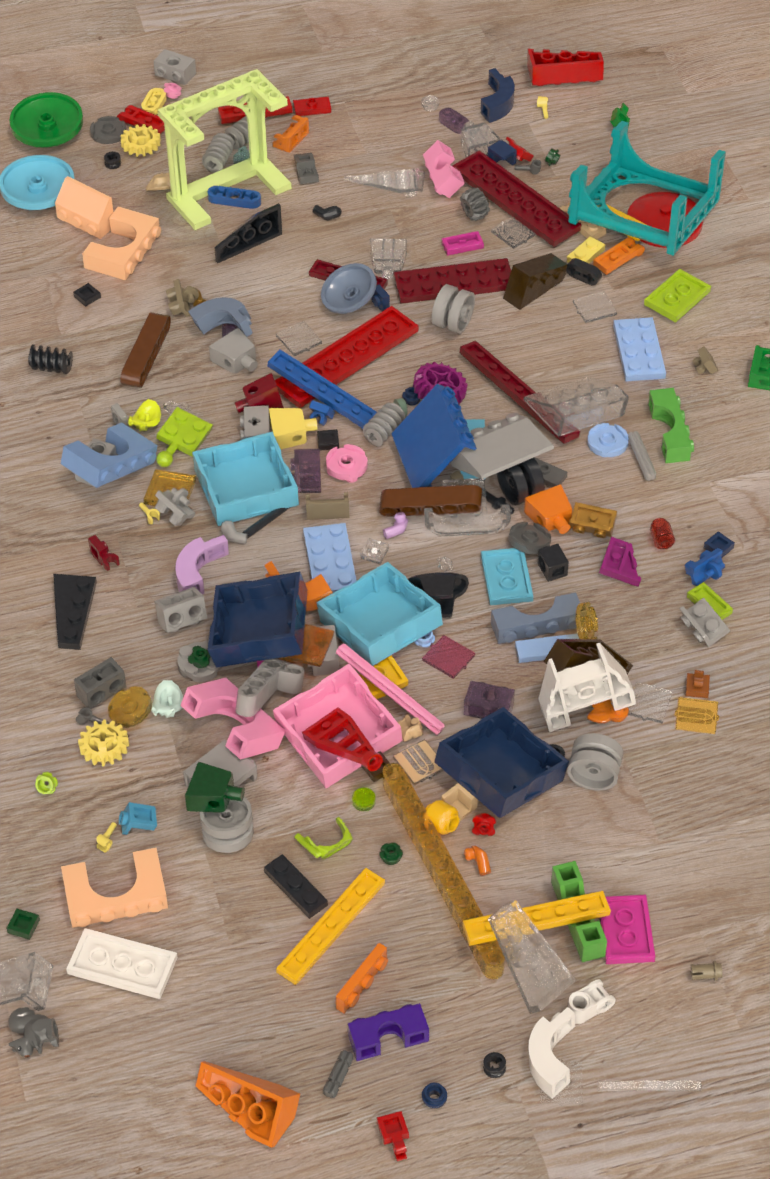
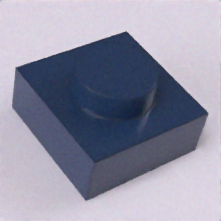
M376 285V290L371 299L375 307L384 311L390 307V296L380 285Z
M718 531L704 542L703 548L710 552L719 548L722 550L723 558L734 548L735 542Z

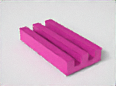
M478 231L442 238V245L447 256L484 248V242Z

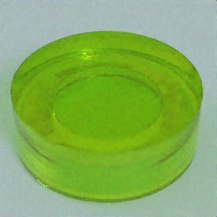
M363 787L354 791L352 804L357 810L369 811L375 806L376 796L371 789Z

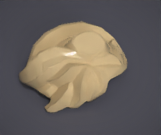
M169 172L155 175L148 183L146 191L171 189Z

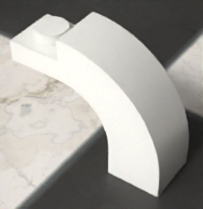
M569 1007L561 1013H556L550 1022L542 1017L534 1026L529 1039L528 1048L531 1074L540 1089L552 1099L570 1083V1069L560 1062L552 1052L554 1046L575 1027V1012Z

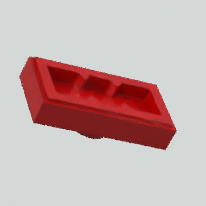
M329 96L293 100L295 115L307 116L331 113Z

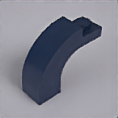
M496 68L489 70L488 85L495 93L481 98L480 113L489 123L505 117L514 105V81L511 76L504 78Z

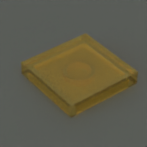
M155 469L143 499L144 504L155 506L158 498L155 496L157 491H171L173 488L177 490L185 488L188 491L187 499L189 500L196 482V476Z

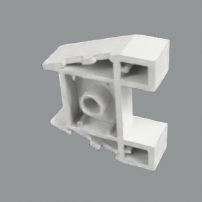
M600 643L596 644L600 658L597 660L587 661L584 664L566 668L560 672H557L552 658L548 660L538 699L549 732L571 726L568 713L610 699L614 711L636 704L634 690L626 670Z

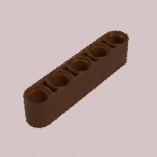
M149 313L122 369L121 384L139 388L143 387L170 329L171 317L169 315Z
M477 485L385 489L381 492L379 513L387 517H394L399 512L405 513L406 516L476 513L481 510L482 488Z

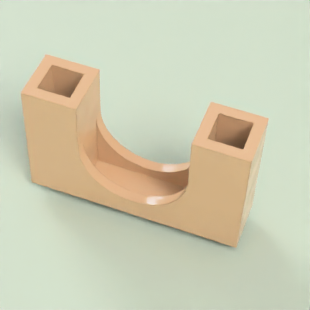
M117 207L109 218L111 233L131 238L134 241L120 248L107 247L91 242L82 253L85 269L126 280L133 273L138 262L142 261L144 254L151 248L155 239L160 236L161 227L159 226V218Z
M157 848L133 852L137 879L131 890L118 897H104L92 890L89 885L85 862L61 866L72 928L86 927L93 923L110 922L118 918L134 917L142 913L159 912L162 909H167V897Z

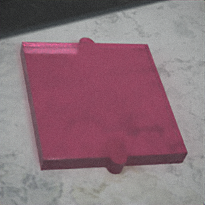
M443 635L435 645H431V649L422 657V661L454 679L463 669L467 668V664L475 657V653Z

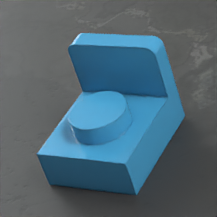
M129 802L124 811H121L119 815V825H121L122 834L127 835L131 828L154 831L157 827L155 806Z

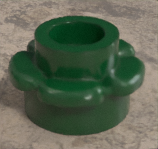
M551 148L548 152L545 162L549 163V166L552 163L557 164L561 156L558 154L559 150Z
M386 843L380 848V858L388 865L397 864L403 856V850L400 849V845L397 843Z

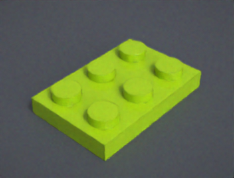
M679 269L644 299V305L676 323L711 292V285Z

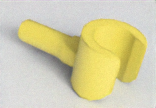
M538 96L537 107L542 108L544 119H548V98Z
M144 503L139 504V507L147 515L148 524H153L152 517H156L158 521L160 520V512L157 509L149 510Z
M114 822L111 823L103 835L99 834L97 836L98 844L96 847L104 853L111 848L113 843L109 838L117 826Z

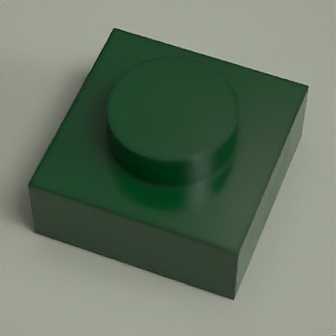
M16 908L6 928L7 933L30 940L40 921L39 915Z

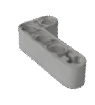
M279 659L264 660L238 689L236 713L244 717L254 716L276 690L291 694L300 693L303 686L304 668Z

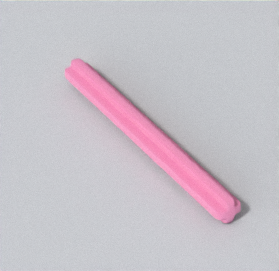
M346 644L338 647L336 654L350 664L414 718H419L420 722L435 735L442 732L445 725Z

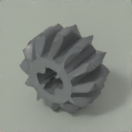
M472 188L462 193L460 197L461 206L467 217L469 216L471 220L477 221L488 215L490 208L484 192H481L479 188Z

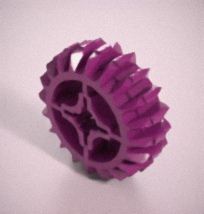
M433 362L432 364L426 363L425 366L421 365L415 373L413 388L414 393L418 394V399H423L436 384L453 389L459 405L465 399L468 384L466 383V378L462 377V373L457 372V368L443 365L442 362L440 364Z

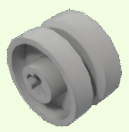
M445 284L439 291L433 306L432 324L441 328L448 326L450 331L459 334L464 332L473 314L475 305L474 293L463 289L459 291L458 287Z
M597 733L581 735L574 741L567 773L574 783L585 789L599 791L613 788L618 781L624 751L616 740L606 735Z
M244 797L242 802L230 800L225 812H200L203 841L209 848L216 852L231 853L245 848L251 842L254 827L250 802Z

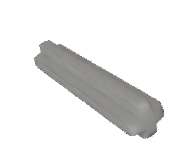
M637 431L630 432L628 440L643 475L647 481L654 480L657 473L640 434Z

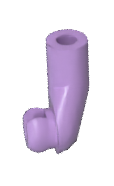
M396 513L394 525L383 529L386 539L400 535L405 531L408 524L405 513Z

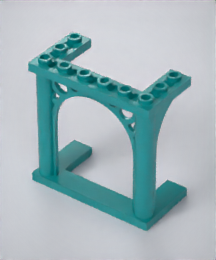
M621 121L613 128L611 133L613 143L610 147L611 160L602 169L601 173L594 178L593 182L586 186L588 166L581 164L572 172L570 176L572 187L569 192V198L571 199L567 211L569 223L576 225L579 220L667 247V254L674 256L720 200L726 151L718 150L711 158L709 181L706 184L654 168L647 164L636 154L628 139L629 123ZM621 175L624 176L626 179L622 180L618 177ZM636 183L650 184L683 194L679 195L672 204L669 232L618 216L606 205V196L617 187ZM686 196L699 199L698 203L685 217Z

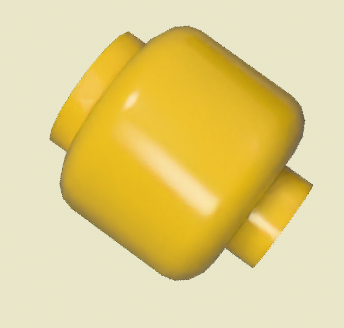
M436 800L425 808L424 822L430 829L445 835L455 831L460 822L459 813L452 805L443 800Z

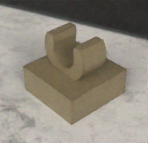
M706 347L698 349L700 357L692 360L697 372L702 374L708 369L711 374L719 371Z

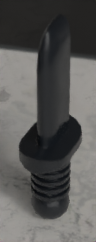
M482 490V498L490 502L495 510L500 508L509 515L514 513V508L506 503L504 497L497 498L488 491Z

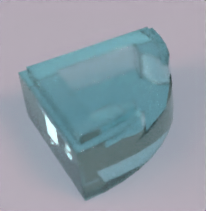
M246 146L239 148L238 152L233 155V164L250 158V153Z

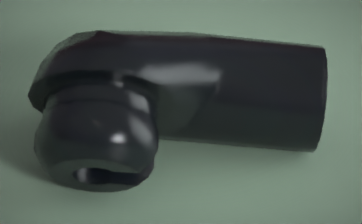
M315 205L313 213L329 221L341 216L342 210L337 206L324 209L319 205Z

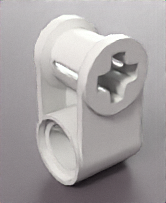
M598 979L572 993L569 997L568 1007L575 1012V1024H581L609 1010L615 1004L616 999L607 993L603 987V982Z

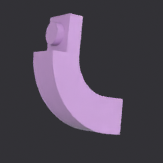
M224 535L204 542L199 537L183 548L176 560L175 568L179 592L195 587L201 594H204L203 579L199 574V570L205 564L229 555L228 540Z

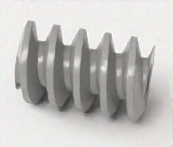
M246 116L225 130V133L230 135L235 142L233 149H239V146L242 147L245 143L249 142Z
M226 133L214 135L202 157V163L208 171L215 173L222 170L235 143L230 135Z
M388 402L384 404L363 427L366 439L372 445L380 447L405 419L404 411L395 403Z

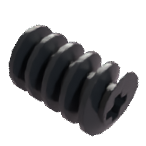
M34 344L31 345L28 362L32 370L39 368L40 371L47 370L48 372L55 371L56 373L62 371L63 374H68L72 367V351L67 355L66 349L63 348L61 354H59V349L55 347L52 353L51 347L47 346L44 352L42 345L39 346L37 351Z

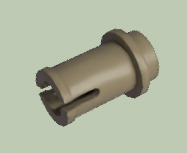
M713 961L712 964H691L692 980L714 978V981H717L718 978H722L721 963Z

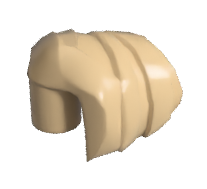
M407 714L402 721L397 722L401 726L402 740L404 742L423 735L422 724L419 718L410 719Z

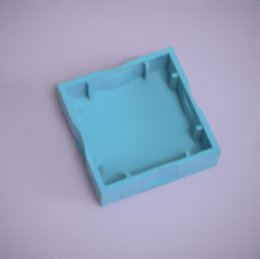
M273 432L245 438L231 444L218 445L192 452L194 470L218 526H221L224 521L236 522L267 514L278 508H289L299 505L298 487L289 467L283 461L281 449Z
M389 562L363 575L353 584L343 587L317 602L320 622L324 626L334 625L336 636L372 666L443 625L440 604L422 589L412 585L406 576Z

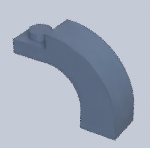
M227 297L215 298L205 301L188 311L203 335L216 326L226 323L236 325L246 337L253 334L250 328L252 324L250 321L251 317L244 304L236 299Z

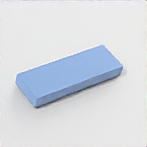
M581 633L515 641L519 663L545 660L557 639H582Z

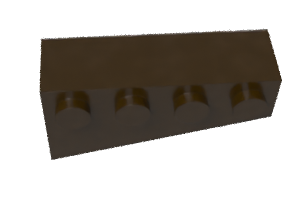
M557 639L543 661L548 664V660L552 658L557 672H560L566 668L584 664L587 661L600 659L596 645L600 643L626 670L627 675L633 667L629 661L601 639Z

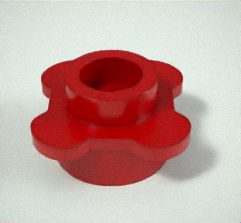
M481 813L473 817V834L488 836L495 834L494 824L496 819L487 813Z

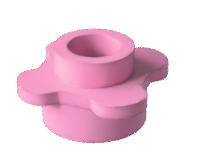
M176 83L164 84V92H166L167 97L176 99L181 95L180 91L182 88Z

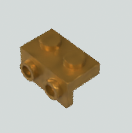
M575 502L572 517L569 519V525L572 531L584 534L589 532L598 538L612 537L617 511Z

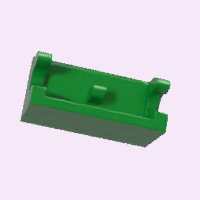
M760 345L755 346L748 387L770 391V357L765 356L770 354L769 348H763Z

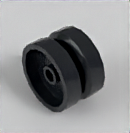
M534 457L497 473L499 486L507 501L512 505L522 504L525 502L526 497L545 490L543 474Z

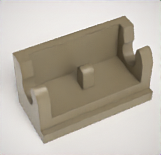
M344 492V498L323 500H310V494H306L307 520L349 518L348 492Z

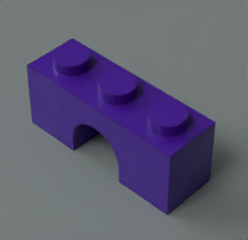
M420 1003L415 1005L407 1004L397 1010L390 1012L382 1011L375 1016L357 1018L347 1023L348 1037L356 1061L381 1055L380 1038L386 1034L398 1035L402 1039L405 1048L429 1041V1027Z

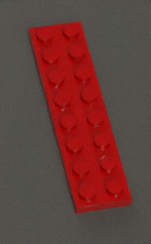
M390 306L302 364L337 385L417 333L419 325L393 306ZM283 376L275 380L279 393L298 408L315 399V397Z

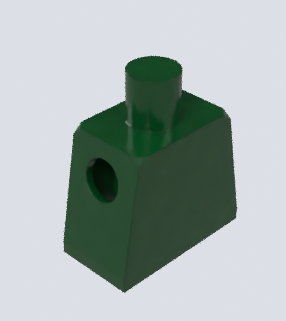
M198 762L185 793L187 811L225 812L230 800L243 801L245 788L234 786L233 773L231 771Z

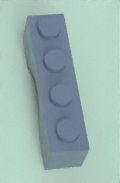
M576 592L556 596L553 606L547 612L539 615L524 614L513 606L491 610V626L498 644L510 643L524 638H533L548 633L552 634L567 629H575L583 626L584 611Z

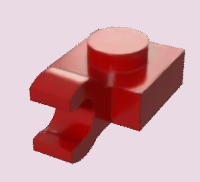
M506 137L509 145L517 150L516 158L523 161L525 159L529 162L532 160L533 154L516 144L513 139Z
M402 1111L377 1117V1125L384 1145L392 1143L396 1161L407 1159L405 1153L407 1150L403 1140L409 1138V1132Z

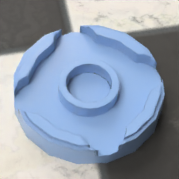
M602 423L590 429L587 445L596 455L616 457L626 451L629 438L626 430L621 426Z

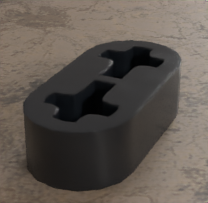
M573 258L567 265V273L586 284L595 285L602 278L599 268L580 259Z

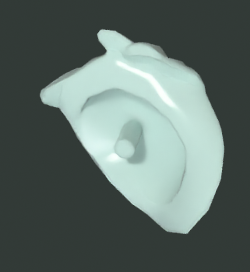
M163 680L158 685L153 703L150 704V709L155 716L160 713L161 717L163 715L166 718L174 717L175 712L183 708L180 706L183 694L179 686L172 680Z

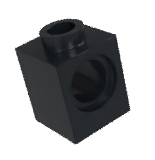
M559 544L538 549L537 564L548 582L568 576L569 561Z

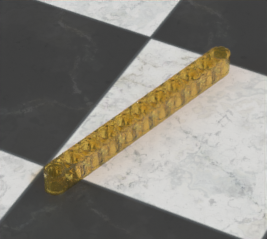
M397 763L385 765L382 771L383 788L482 973L489 979L500 978L504 974L505 966L503 950L497 940L485 942L486 945L476 944L469 946L462 926L463 921L482 917L483 914L404 769Z

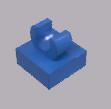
M311 401L309 408L313 413H311L310 419L321 416L319 423L322 426L326 424L327 418L333 419L335 411L330 406Z

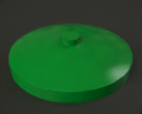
M45 92L31 95L20 101L13 108L9 121L13 135L20 142L29 146L44 148L58 146L74 138L83 126V113L79 103L72 97L56 92Z

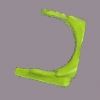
M340 817L336 818V823L342 831L343 838L334 845L316 846L309 836L303 837L299 833L294 836L314 857H321L322 859L337 853L348 846L353 840L349 829Z

